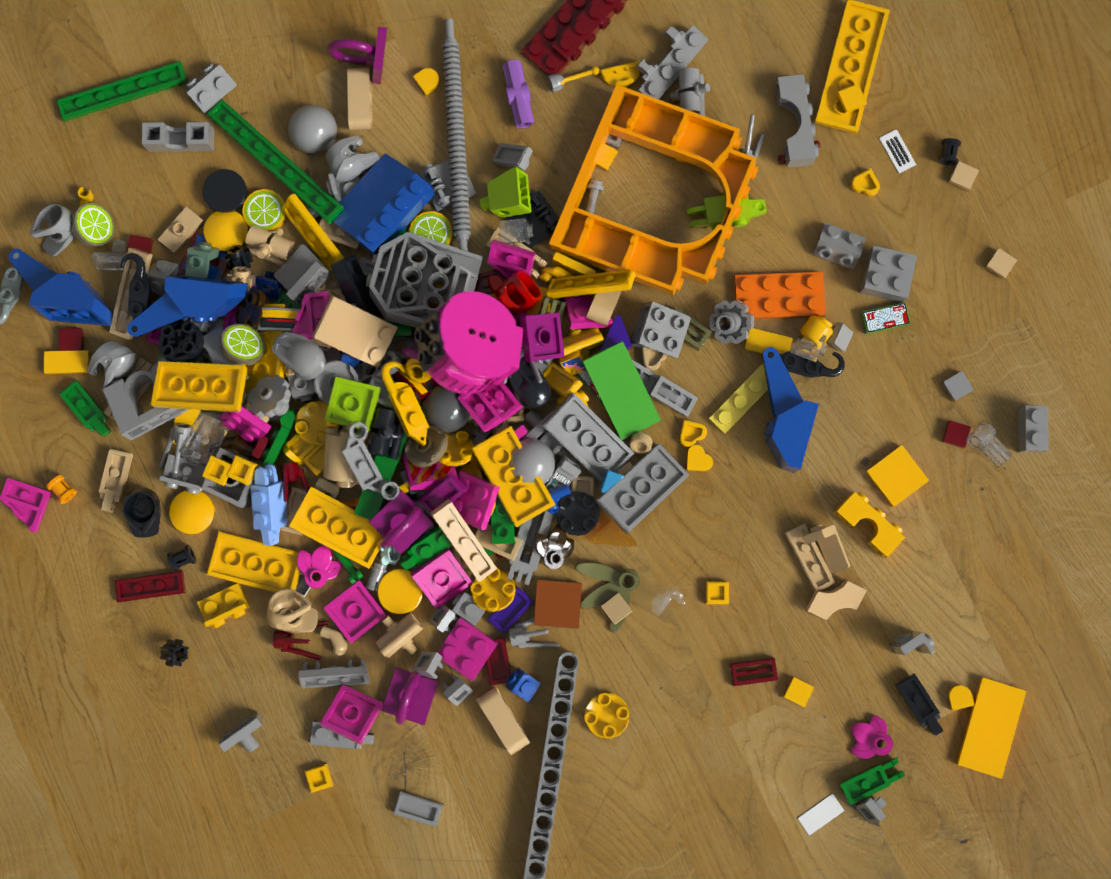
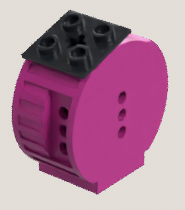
M475 291L458 293L446 301L415 329V341L418 343L419 349L418 361L421 364L422 373L427 371L438 384L459 394H475L485 390L492 384L498 385L519 369L523 328L515 326L516 321L512 314L495 298Z

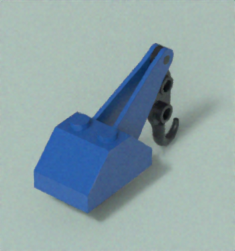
M128 253L121 259V267H124L125 263L130 259L134 260L137 264L136 272L129 286L128 311L133 321L128 324L127 330L133 337L143 336L162 328L164 325H170L189 317H193L192 321L206 322V320L216 321V317L225 316L247 294L248 283L193 276L165 277L166 294L149 307L150 283L146 275V266L143 258L138 254Z
M769 347L762 353L773 420H770L766 425L764 435L767 436L766 443L782 470L795 473L801 469L819 404L803 401L789 372L808 378L839 376L845 368V361L837 352L832 353L839 361V365L835 369L827 368L816 358L792 351L779 354L775 348Z

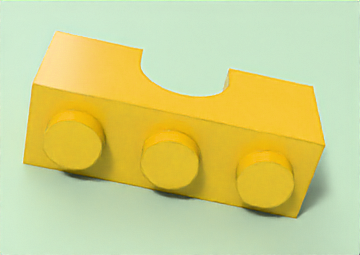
M856 492L850 493L833 513L849 528L854 527L861 519L869 521L873 526V535L866 543L882 558L888 557L905 539V536L901 534L903 530L893 522L890 524L885 519L886 515L879 508L875 507L874 509L868 504L869 499L861 492L858 494Z

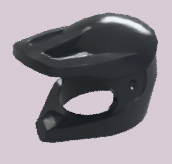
M522 359L519 363V369L508 377L512 387V394L524 408L537 409L549 401L551 387L538 369L542 378V383H539L530 363Z
M148 488L134 489L124 498L123 515L135 537L147 538L157 535L159 532L161 517L160 500L157 494Z

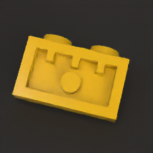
M240 583L197 602L205 620L204 626H212L213 629L226 624L224 620L233 617V619H237L245 615V610L251 608Z

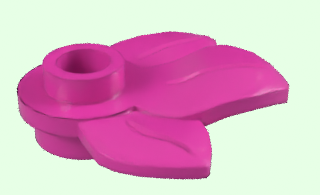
M324 545L318 547L312 555L304 550H300L298 553V569L305 574V582L311 588L322 587L327 580L334 579L341 570V563L331 561V551ZM313 573L320 575L319 581L312 579Z
M873 715L870 724L859 722L851 725L852 734L858 741L851 749L854 755L869 759L875 754L883 756L891 752L893 741L887 734V724L882 718ZM878 740H884L886 746L879 748L877 746Z

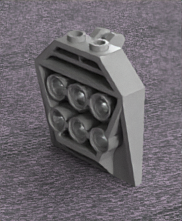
M406 232L380 246L378 254H374L372 260V267L374 269L372 274H368L366 287H369V295L386 321L418 328L451 297L461 292L475 290L483 256ZM420 258L422 261L414 262L412 259ZM446 264L448 267L440 268L438 265ZM414 277L417 281L409 282L407 279ZM438 283L442 284L443 287L435 288L433 285ZM404 297H409L412 300L410 302H404L401 299ZM434 303L438 307L433 309L428 307V305Z

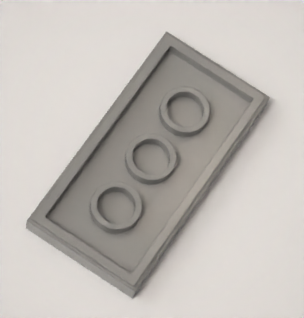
M573 392L542 424L600 483L602 482L605 470L610 469L618 472L635 454Z
M658 443L624 474L621 480L598 498L596 503L625 534H628L680 485L689 474Z

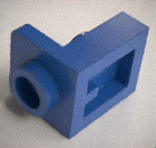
M518 667L516 671L509 675L505 686L511 692L529 702L541 683Z

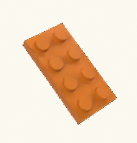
M823 272L734 276L735 300H740L747 304L749 307L748 313L753 314L754 319L804 318L812 315L818 316L819 314L823 317L825 316Z

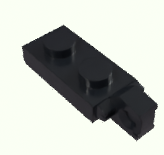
M915 673L894 685L922 728L928 727L931 733L936 736L944 731L937 721L941 718L940 712Z

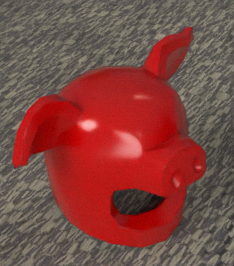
M522 270L515 272L505 281L497 275H491L487 278L491 290L496 294V300L502 303L512 316L521 312L526 313L542 298L541 291L535 281Z

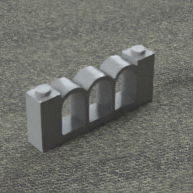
M222 327L214 328L204 335V346L200 354L209 353L213 364L239 365L228 360L221 352L219 341L225 329ZM164 357L159 360L162 362H169ZM158 361L154 365L152 373L148 371L134 372L126 381L123 379L113 381L110 386L103 389L121 435L129 440H133L190 410L155 407L143 413L137 397L138 391L147 382L155 384Z

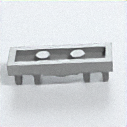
M361 659L359 667H354L353 661L349 660L347 668L339 666L321 668L320 663L316 662V667L313 670H309L308 663L306 662L303 664V670H300L298 674L302 688L342 686V684L345 686L370 684V676L364 659Z

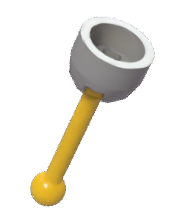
M595 66L589 71L565 78L560 74L548 75L550 90L554 93L563 89L567 81L591 74L598 75L599 68Z

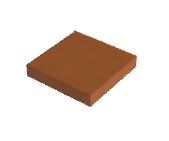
M537 580L534 625L579 629L582 583Z

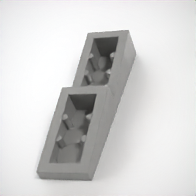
M632 360L649 396L688 417L698 397Z

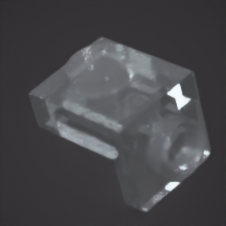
M674 588L671 591L666 589L662 596L657 594L650 605L653 606L651 612L660 616L671 599L684 606L686 603L682 600L684 595Z

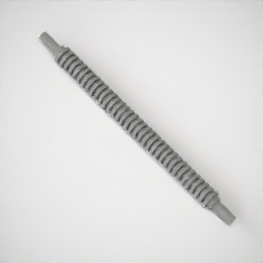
M447 18L445 19L446 39L444 44H442L448 126L449 167L451 170L454 237H456V241L459 243V249L468 251L467 241H469L471 236V227L469 226L470 211L468 209L469 195L465 159L466 148L463 126L459 44L454 39L453 19Z

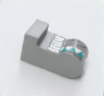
M563 454L555 465L553 475L544 484L548 492L566 483L569 485L581 473L580 466Z

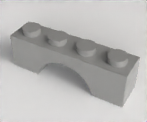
M804 74L778 77L775 84L777 104L791 111L798 122V132L787 139L784 145L786 166L790 168L813 165L816 157L819 155L818 145L814 144L813 139L816 130L815 124L811 123L810 119L812 104L807 99L809 83L805 82Z

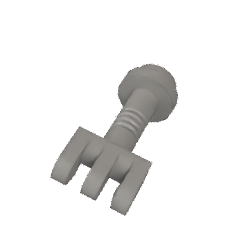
M590 179V182L587 184L586 188L590 190L586 206L587 212L594 214L598 192H603L604 189L602 186L603 182Z

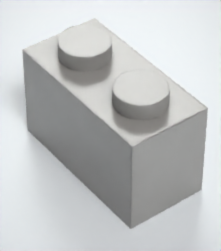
M1026 405L1018 408V453H1043L1049 451L1048 406Z

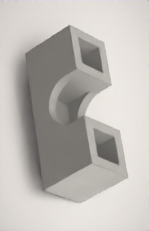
M164 122L142 123V145L149 152L214 151V129L209 122H186V127L184 128L170 127Z

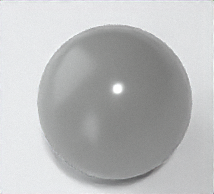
M314 104L305 105L292 114L288 123V134L293 145L300 151L307 154H319L328 150L335 142L337 124L333 115L324 107Z
M528 438L520 440L522 448L516 447L511 453L509 466L510 468H515L511 470L512 474L517 479H520L521 475L522 482H537L535 477L538 476L544 484L547 483L555 469V458L551 449L544 442L537 439Z

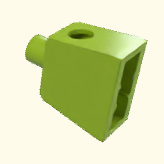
M517 167L506 171L488 182V196L480 199V206L484 211L490 209L491 212L502 218L530 213L531 203L528 174Z

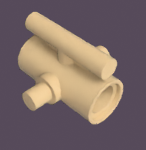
M252 225L245 240L246 245H248L247 248L250 249L252 255L282 266L291 257L295 247L294 241L282 237L283 230L281 228H276L270 232Z
M411 612L399 622L393 621L389 615L386 616L382 622L387 627V632L376 641L381 653L388 658L400 648L406 649L410 655L415 653L417 648L413 644L412 638L424 629L420 622Z

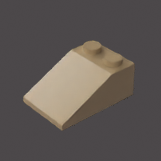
M331 296L312 337L359 360L379 367L398 327L376 315Z

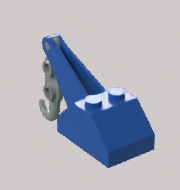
M14 249L10 252L9 260L12 266L5 271L0 288V325L7 320L11 309L18 302L23 281L25 280L33 290L29 305L49 321L111 326L112 311L100 294L80 274L76 272H67V274L55 273L21 249Z

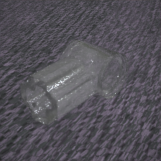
M980 422L967 437L966 441L972 449L981 451L998 468L1010 459L1012 453L995 437L996 431L993 426L987 422Z

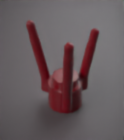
M294 462L281 464L283 501H288V483L297 482V477H300L307 494L310 488L304 475V468H299L298 463Z
M318 622L316 627L328 625L329 622ZM275 630L273 635L274 648L281 649V652H290L317 660L321 659L320 655L291 648L294 646V643L309 644V639L295 638L294 633Z

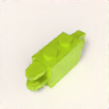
M725 195L704 198L702 206L687 209L688 215L704 213V219L693 220L689 223L690 228L706 227V229L712 228L713 231L718 224H721L726 211ZM748 196L746 200L742 198L739 205L742 207L738 220H733L732 225L735 228L744 227L750 222L751 218L766 214L765 200L749 199Z

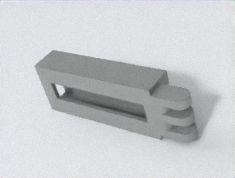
M546 510L521 524L517 538L523 540L515 560H510L509 562L512 565L507 579L512 580L514 572H517L516 582L520 583L522 576L526 575L525 585L529 586L533 571H537L541 558L535 550V535H548L554 513L551 514ZM524 545L534 547L530 562H528L530 552L527 551L524 552L523 559H520Z

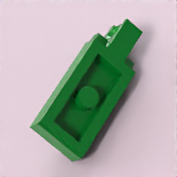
M75 380L59 393L82 424L89 428L90 431L93 432L96 429L104 437L112 432L105 423L108 418L78 380Z
M438 525L410 545L406 550L407 554L400 558V564L405 570L410 569L416 564L420 566L451 547L452 544Z

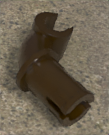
M238 434L237 436L226 437L217 444L211 445L208 448V455H212L216 448L218 450L219 448H230L232 451L237 450L252 459V453L256 445L245 441Z

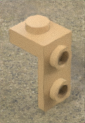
M823 524L810 528V534L803 536L806 545L818 541L831 573L850 567L835 525L825 528Z

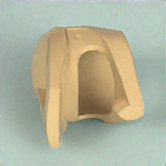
M282 589L274 593L270 598L266 615L267 622L271 627L291 633H304L315 630L318 623V611L312 608V603L299 592L292 589Z

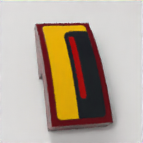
M407 361L402 364L405 367V369ZM400 369L392 374L398 382H404L411 386L419 402L424 400L431 393L432 389L437 386L431 379L424 383L415 382L407 375V372L403 373Z

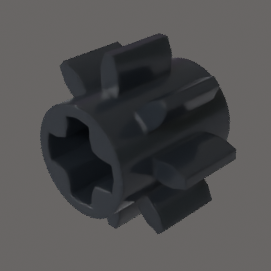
M236 245L227 251L228 255L225 256V262L229 270L237 266L251 267L250 263L253 262V256L249 248L244 250L242 245Z
M167 639V643L160 647L161 656L159 658L166 660V666L173 667L176 665L181 667L182 662L188 659L187 650L189 647L183 646V640L176 639L174 641Z

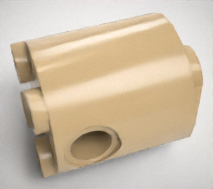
M342 425V429L327 426L325 427L323 477L336 481V486L354 487L358 484V481L341 452V449L345 448L348 426ZM368 432L366 438L363 439L366 448L370 432Z

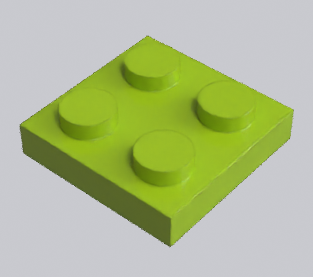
M335 377L325 421L348 426L353 421H360L366 425L368 432H370L381 388Z

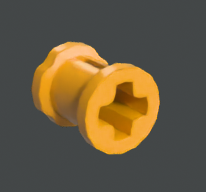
M63 475L56 476L46 486L48 490H52L59 498L60 504H65L77 493L75 489H72L64 481L65 477Z

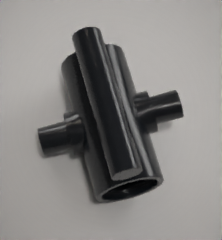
M376 408L367 443L369 454L387 457L390 446L388 458L397 460L404 429L399 418L397 423L394 424L396 412Z

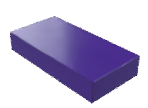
M517 587L511 604L503 610L494 612L487 620L504 635L534 601Z

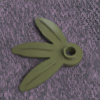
M583 562L575 566L577 571L586 576L610 581L589 593L580 604L582 609L602 604L617 593H620L628 605H630V591L635 590L640 583L639 574L635 570L624 569L619 572L612 567L595 562ZM631 576L633 578V582L627 583L625 581V577ZM626 617L616 625L610 620V630L612 633H616L620 629Z

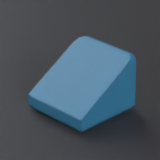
M610 469L605 470L599 487L600 491L605 493L621 480L624 475Z

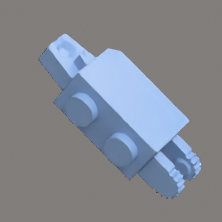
M270 464L255 470V484L250 485L254 529L261 531L263 545L269 546L279 543L280 528L286 526L288 522L287 502L283 501V481L278 480L276 468Z

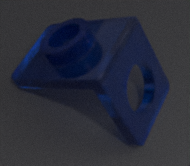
M267 271L264 277L257 276L256 288L263 291L266 297L278 300L284 286L274 277L275 273Z

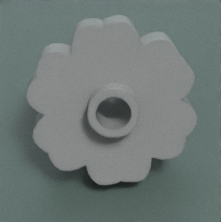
M724 300L720 304L715 305V313L709 316V327L711 330L716 331L715 338L717 340H721L724 344L731 341L734 344H738L749 337L748 331L754 328V315L748 313L749 307L747 304L740 300L732 302Z
M279 375L273 378L266 376L259 380L256 388L251 389L247 398V402L250 404L249 410L259 418L265 416L272 418L275 415L281 416L285 414L289 409L288 402L291 396V391L288 389L289 383Z

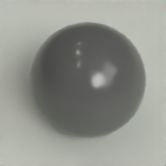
M440 384L434 387L431 393L422 400L421 410L428 425L436 426L444 433H453L464 427L470 418V414L458 399L461 394L452 392Z

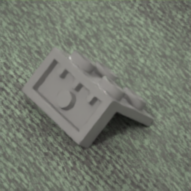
M302 244L274 274V277L288 290L286 294L293 301L301 304L305 294L315 293L332 272Z
M653 301L643 303L630 341L631 345L636 348L647 347L670 357L678 358L691 317Z

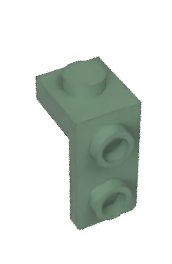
M199 242L197 245L188 248L185 276L208 278L209 261L219 257V248L212 247V244L208 242Z

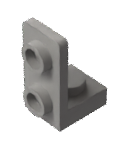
M330 173L328 174L330 181H326L329 194L340 203L360 181V178L356 177L347 182H337L334 174Z

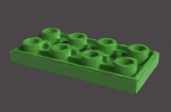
M623 341L582 360L621 440L661 421Z

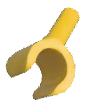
M83 187L79 188L80 206L93 200L94 196L91 190H89L88 195L83 196L85 189Z

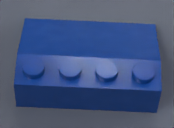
M385 153L340 201L344 210L332 223L373 257L374 254H378L380 246L395 239L435 196L433 187L414 171Z

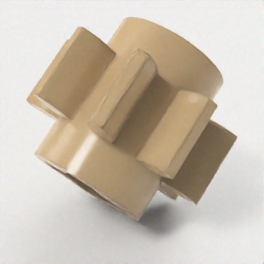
M237 266L233 268V271H230V274H227V281L248 283L247 291H249L252 286H255V275H251L249 268Z

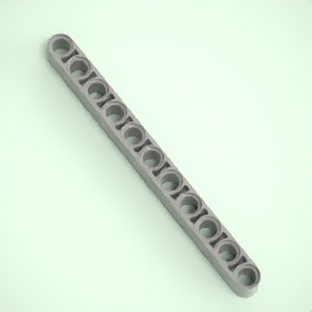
M570 651L562 653L558 659L523 879H545L579 664L577 656ZM570 655L575 659L573 667L565 668L562 665V659L565 656ZM567 678L571 681L569 690L563 691L559 688L558 683L561 679ZM558 701H564L567 703L568 708L566 712L558 713L555 710V704ZM554 724H561L564 727L562 735L556 736L551 732ZM558 747L561 752L560 756L550 758L547 753L548 749ZM547 770H554L557 777L553 781H548L544 778V773ZM543 793H550L553 796V801L545 804L541 801L540 797ZM546 816L550 822L547 826L541 827L537 824V818ZM536 839H542L545 841L546 846L544 849L538 850L533 846V842ZM538 862L542 865V870L534 873L529 868L530 864Z

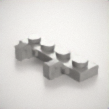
M694 25L690 26L686 32L682 30L678 32L674 27L670 26L663 33L672 43L670 46L671 50L659 65H648L645 59H642L637 64L636 68L643 74L641 79L644 83L636 92L656 99L661 98L679 76V71L686 68L709 40Z

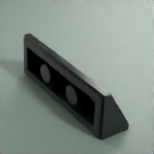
M353 255L332 264V271L346 302L357 303L358 308L382 317L381 312L369 295V287H366L367 280L356 256Z

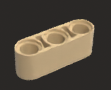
M348 68L349 130H372L370 68Z
M621 291L596 294L586 318L607 326Z
M496 687L476 699L510 755L530 744V740Z

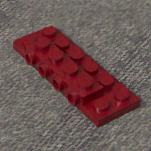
M567 0L524 46L521 54L545 75L560 74L571 61L575 62L581 56V50L586 45L590 46L595 41L596 34L600 30L603 31L608 27L612 16L620 14L627 0Z

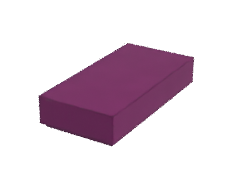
M451 472L419 499V502L430 513L448 499L454 502L466 492L467 488Z

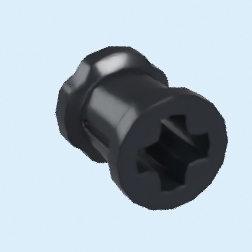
M954 138L942 139V155L939 157L938 162L949 166L957 165L959 161L957 153L958 147L961 146V141Z
M186 545L185 549L175 553H167L169 564L175 572L182 566L197 562L190 545Z

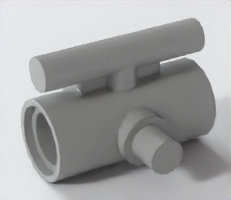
M681 69L679 71V89L670 94V99L672 102L678 100L680 107L705 116L704 93L710 91L709 83H704V75L699 73V69Z

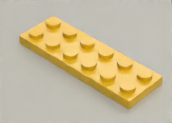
M847 0L815 124L853 134L858 133L864 107L845 114L837 93L859 84L865 100H867L890 10L854 0Z

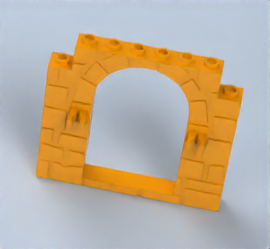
M616 84L549 242L550 248L609 272L633 269L636 275L635 282L674 296L676 290L680 291L684 282V278H681L682 276L707 285L709 279L713 280L717 267L714 266L717 259L721 260L726 249V247H723L725 239L730 240L734 227L731 226L734 219L738 220L742 207L739 205L742 198L746 200L751 187L747 185L750 178L755 179L759 167L756 166L757 158L736 151L739 149L742 138L739 137V128ZM609 134L674 157L675 161L683 164L685 161L706 170L719 182L726 199V211L721 224H718L704 238L683 244L664 241L578 207Z

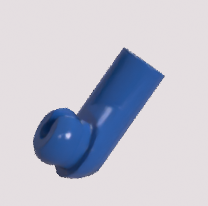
M567 483L549 491L556 505L548 509L547 512L551 514L556 513L559 510L557 504L560 498L571 494Z

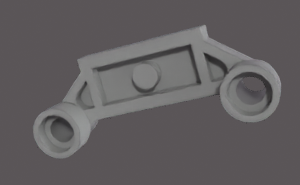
M360 421L351 422L348 425L345 448L341 449V452L361 489L364 491L368 488L381 493L387 500L395 499L399 495L398 485L394 481L382 478L363 442V439L368 434L366 425ZM359 426V430L354 433V428ZM387 486H390V489L388 491H385V488Z

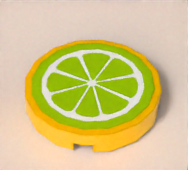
M257 190L250 194L243 204L244 220L250 228L252 225L271 232L276 228H280L286 220L287 215L281 209L285 202L273 190Z
M434 211L418 215L412 221L409 229L410 233L447 245L451 244L453 238V230L449 220L441 213Z

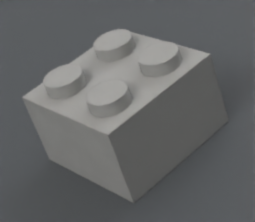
M873 246L868 251L859 293L903 303L909 296L917 255Z
M219 448L216 457L231 464L235 455H238L258 464L257 468H264L262 464L230 449ZM253 475L249 485H245L228 477L225 485H220L206 478L201 489L240 508H249L252 503L250 485L255 484V475Z

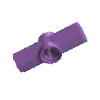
M510 60L502 64L507 84L509 106L512 107L516 128L524 129L534 125L530 106V92L527 82L525 83L521 61Z

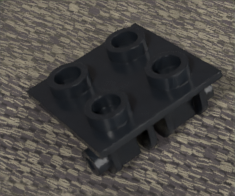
M540 190L536 193L534 191L530 193V213L505 217L523 244L530 249L552 235L559 221L558 216Z

